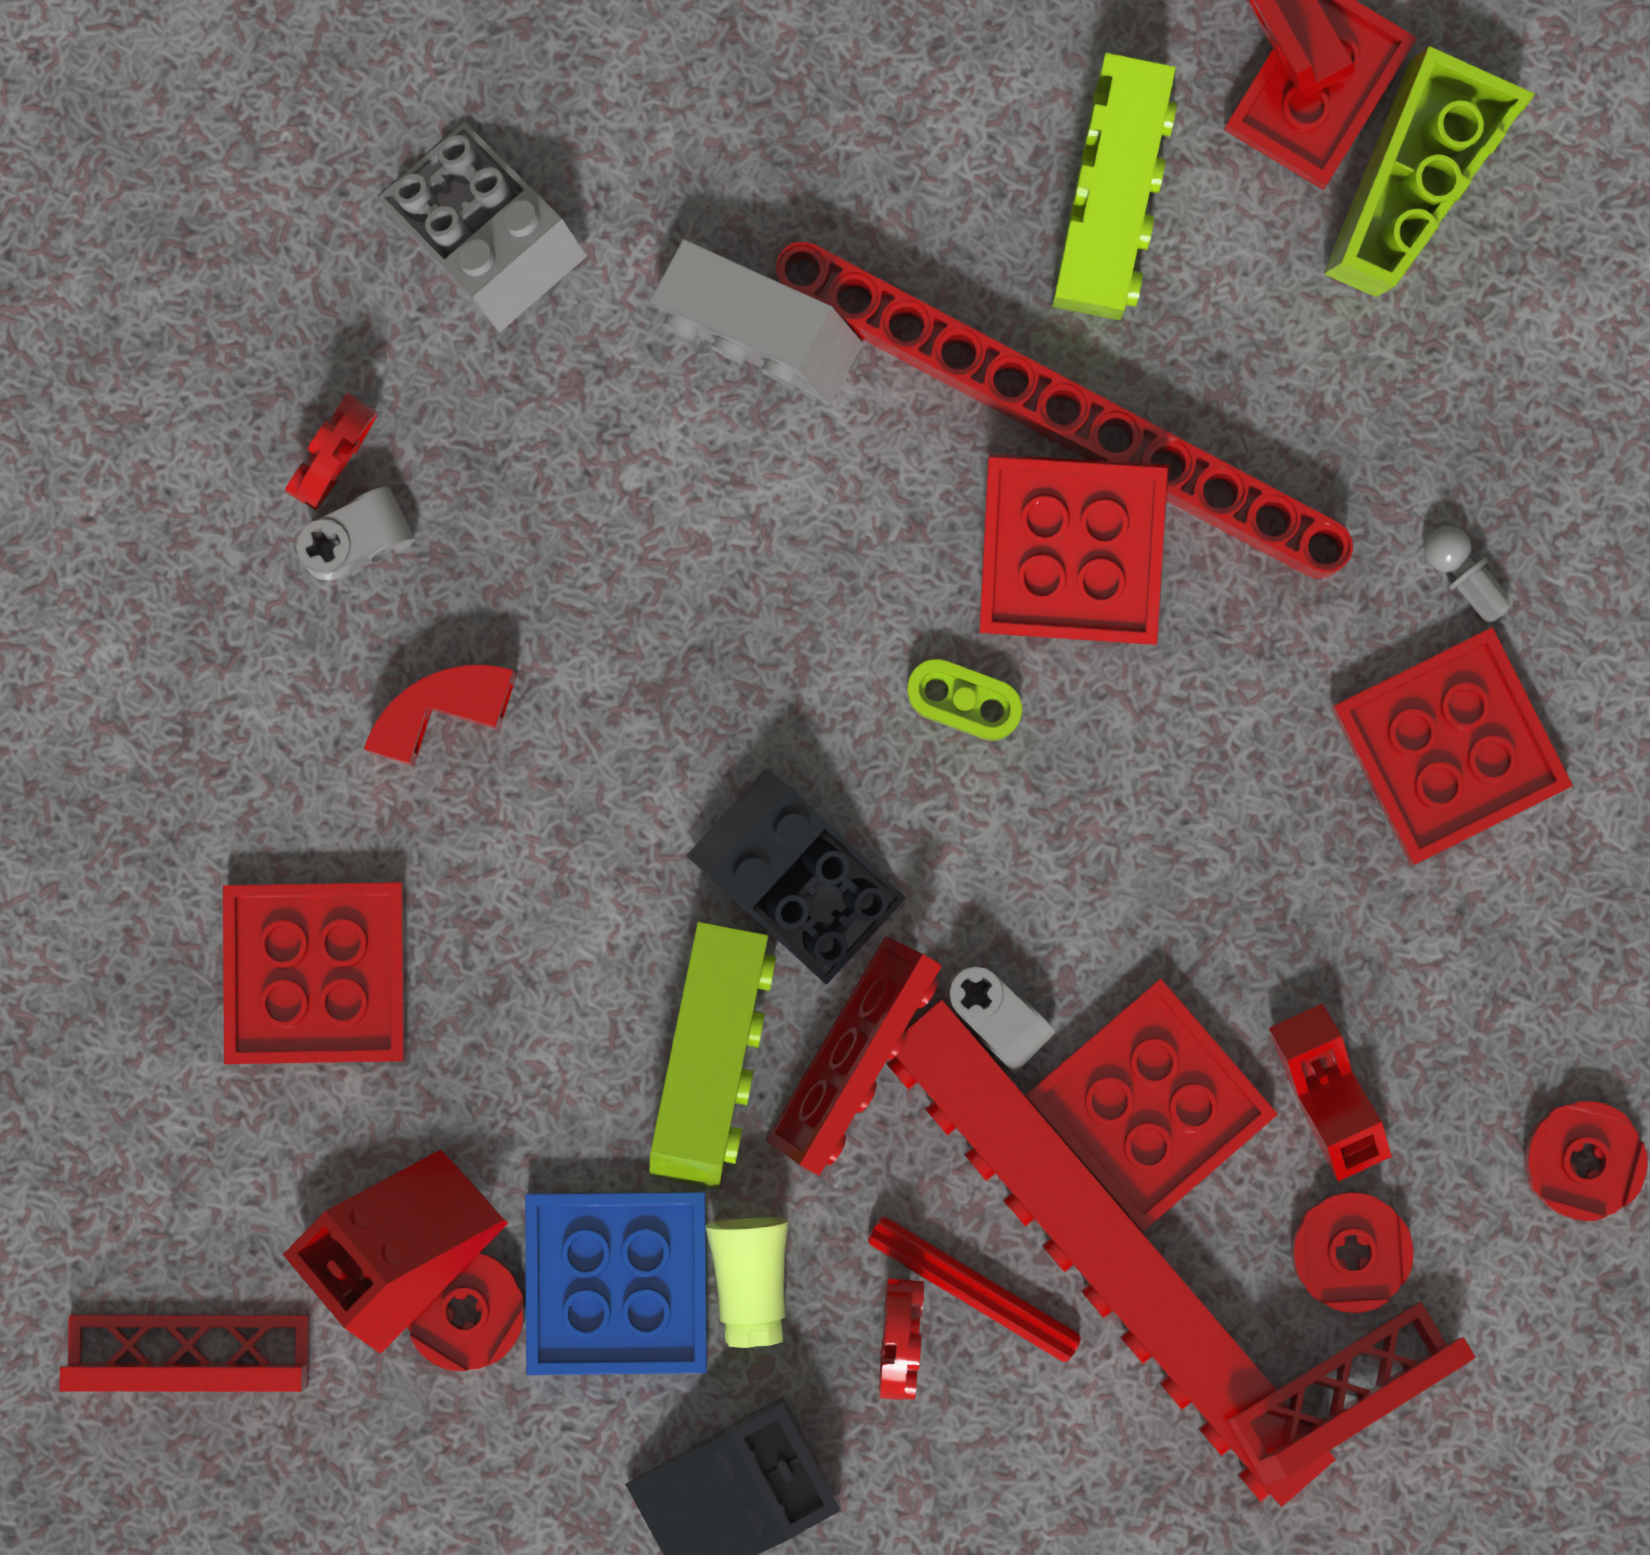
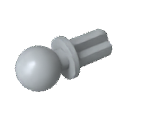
M1452 525L1436 528L1428 535L1424 544V553L1428 563L1438 571L1452 572L1457 580L1448 586L1450 590L1453 591L1457 587L1485 622L1491 623L1496 621L1512 607L1513 601L1484 566L1489 562L1488 559L1484 557L1475 564L1470 558L1472 552L1471 541L1462 529Z

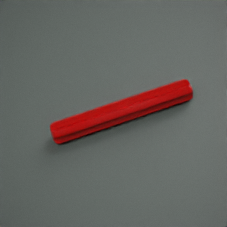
M881 1217L871 1230L868 1242L872 1247L1058 1360L1068 1362L1078 1349L1081 1337L1077 1332L891 1219Z

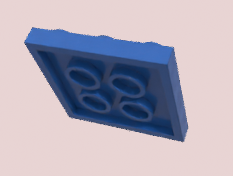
M706 1191L525 1194L526 1375L707 1373Z

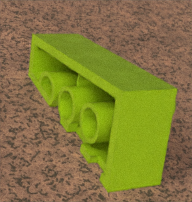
M1430 46L1412 58L1407 65L1323 274L1374 297H1378L1394 288L1438 229L1439 223L1468 188L1472 182L1471 179L1487 157L1500 144L1506 135V131L1519 113L1524 111L1535 96V93Z
M1105 53L1097 79L1052 307L1121 321L1126 305L1137 306L1143 272L1133 271L1137 250H1148L1155 216L1145 214L1149 193L1159 194L1166 159L1157 157L1161 136L1170 137L1174 124L1177 102L1170 101L1169 98L1176 69L1175 66Z
M702 922L697 923L650 1151V1177L719 1190L724 1163L736 1164L743 1128L732 1126L736 1104L745 1106L748 1104L754 1070L743 1068L747 1046L759 1048L765 1013L754 1011L758 989L770 991L777 957L765 954L768 935Z

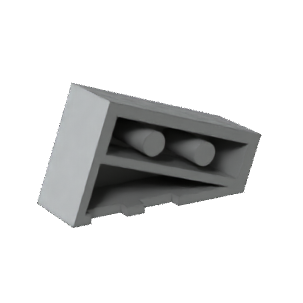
M684 239L650 300L666 317L662 325L671 332L690 341H694L696 335H699L712 342L711 348L722 356L740 364H743L744 360L760 367L764 374L775 381L789 387L794 385L828 404H831L863 344L832 306Z

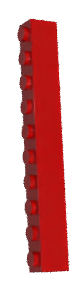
M943 1000L938 1001L906 1029L907 1039L903 1048L894 1059L886 1062V1065L908 1090L917 1083L933 1100L925 1108L926 1112L947 1136L957 1129L972 1147L963 1155L986 1181L996 1174L1010 1190L1011 1193L1003 1201L1021 1223L1026 1227L1035 1220L1050 1238L1041 1246L1064 1273L1074 1265L1089 1284L1081 1290V1293L1098 1313L1105 1318L1113 1311L1128 1330L1120 1338L1142 1364L1152 1357L1164 1370L1167 1376L1159 1384L1182 1410L1192 1403L1206 1419V1422L1198 1429L1217 1452L1223 1456L1231 1449L1246 1466L1237 1475L1259 1501L1262 1502L1271 1495L1283 1507L1336 1460L1335 1457L1328 1451L1289 1477L1264 1484L1227 1420L1276 1390L1275 1387ZM1285 1400L1277 1406L1289 1409L1290 1405ZM1264 1413L1250 1422L1267 1453L1282 1445L1287 1419ZM1299 1423L1297 1435L1309 1427Z

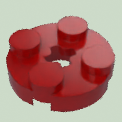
M347 393L332 415L330 422L326 420L314 436L307 451L311 452L307 464L301 463L284 492L314 510H318L338 481L336 479L352 455L357 453L377 418L376 414L378 412L355 396Z
M1575 1101L1554 1107L1536 1123L1526 1143L1524 1167L1530 1189L1541 1199L1546 1207L1564 1217L1580 1221H1596L1606 1218L1608 1215L1614 1214L1622 1207L1630 1204L1641 1191L1648 1168V1156L1644 1143L1640 1141L1638 1132L1631 1125L1633 1123L1628 1117L1610 1105L1593 1101ZM1584 1143H1589L1593 1145L1592 1155L1601 1159V1165L1598 1170L1589 1169L1585 1178H1581L1576 1175L1577 1166L1570 1162L1573 1151H1581Z
M1340 1192L1324 1197L1304 1212L1293 1234L1291 1258L1296 1276L1310 1296L1334 1310L1347 1313H1361L1384 1305L1399 1290L1401 1284L1405 1283L1411 1273L1414 1249L1407 1225L1395 1213L1392 1207L1372 1195L1360 1192ZM1348 1235H1355L1357 1244L1367 1245L1368 1256L1358 1258V1268L1347 1269L1346 1261L1336 1257V1248L1345 1244V1237Z
M480 1252L408 1326L411 1333L410 1337L419 1353L438 1367L450 1371H468L483 1368L503 1358L517 1342L525 1321V1295L514 1273L503 1262L489 1254ZM470 1294L478 1300L475 1309L482 1314L477 1324L468 1320L462 1327L457 1326L452 1321L456 1312L449 1307L450 1301L454 1297L464 1300Z
M898 1278L887 1279L884 1308L886 1314L879 1377L880 1399L915 1400L917 1371H919L922 1334H919L920 1317H922L924 1281Z

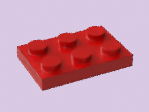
M1317 0L1351 58L1355 72L1302 100L1273 49L1224 128V131L1323 191L1417 40L1416 36L1356 0Z

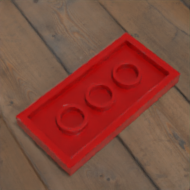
M885 936L765 1141L800 1166L820 1176L826 1165L829 1166L834 1163L845 1146L846 1135L844 1133L855 1114L864 1111L872 1101L877 1088L875 1080L886 1061L894 1059L903 1048L907 1039L906 1027L917 1008L924 1007L934 995L938 984L936 976L942 965L926 955Z

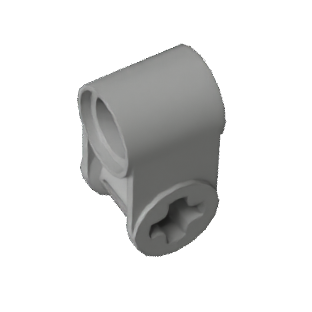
M384 486L366 492L347 503L344 507L310 522L298 535L296 549L300 560L310 575L319 580L333 581L370 563H376L393 556L390 551L392 549L395 550V554L407 549L416 541V538L391 488ZM327 538L331 545H336L333 548L336 558L326 563L320 555L314 556L318 553L316 542Z
M968 967L960 969L951 975L946 983L944 995L947 1006L977 1036L976 1039L991 1055L995 1054L994 1058L1013 1075L1056 1033L1053 1027L1030 1004L1014 994L994 973L986 968ZM964 980L969 983L984 981L986 987L981 994L987 1002L983 1007L977 1004H970L965 1008L960 1001L966 994L961 987Z

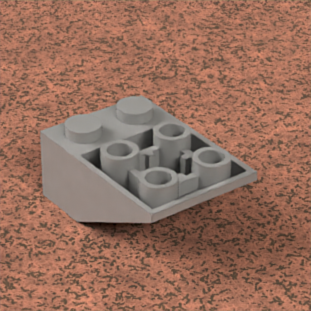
M465 121L377 197L380 203L457 289L499 333L587 257V254L563 219Z

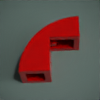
M465 665L445 669L422 678L400 693L385 708L374 724L367 738L364 750L371 754L415 767L432 711L500 731L517 674L512 669L499 666Z
M1323 1003L1269 1027L1285 1074L1312 1133L1337 1181L1391 1158L1392 1155L1382 1121L1353 1074L1342 1035Z

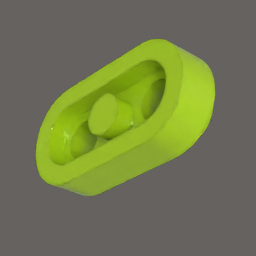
M932 659L921 663L910 675L907 685L909 703L916 713L926 719L987 741H997L1009 736L1020 722L1022 716L1020 697L1005 682L941 659ZM940 680L946 684L948 694L945 699L936 702L926 696L925 687L930 681ZM993 700L1002 706L1003 716L1000 720L988 722L981 716L980 708L986 701Z

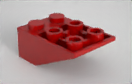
M440 1149L326 1210L282 1255L343 1328L381 1354L497 1236L508 1222L450 1157Z

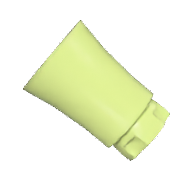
M754 1217L725 1219L705 1225L714 1262L720 1322L725 1323V1341L730 1347L749 1348L770 1346L783 1342L781 1319L786 1317L784 1266L789 1222L786 1218Z

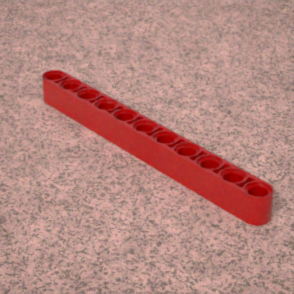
M805 241L794 242L786 246L778 255L776 262L777 282L832 306L857 337L1088 460L1151 464V458L1159 453L1173 455L1181 465V475L1175 480L1168 481L1167 502L1306 576L1315 579L1328 578L1340 571L1350 560L1353 552V541L1348 530L1339 522L815 244ZM797 261H806L817 268L819 275L813 283L807 286H798L788 280L785 275L791 264ZM857 288L863 290L868 295L871 303L865 311L851 314L845 312L837 302L838 297L847 289ZM900 316H910L919 321L922 333L915 340L904 342L892 335L889 326L894 319ZM952 343H961L971 349L974 361L964 369H954L944 362L941 352ZM1008 370L1017 372L1023 377L1026 383V390L1016 397L1002 395L994 386V378L997 374ZM1055 398L1070 400L1077 409L1078 418L1067 425L1054 423L1046 413L1048 402ZM1115 425L1121 427L1126 431L1130 445L1128 449L1122 452L1113 453L1107 451L1099 442L1098 432L1106 426ZM1215 480L1226 483L1233 492L1232 505L1221 509L1212 507L1204 498V484ZM1262 508L1277 510L1285 520L1284 533L1272 537L1262 533L1256 524L1257 511ZM1322 535L1332 540L1337 548L1335 562L1332 564L1316 562L1309 553L1308 544L1310 538Z

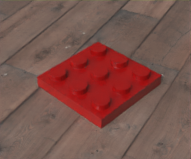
M990 454L988 457L980 633L1157 645L1159 639L1169 465Z
M1493 627L1331 707L1411 866L1573 786Z
M404 883L223 885L224 1064L406 1061Z
M1161 978L1155 981L1025 1094L1027 1099L1142 1232L1278 1115Z

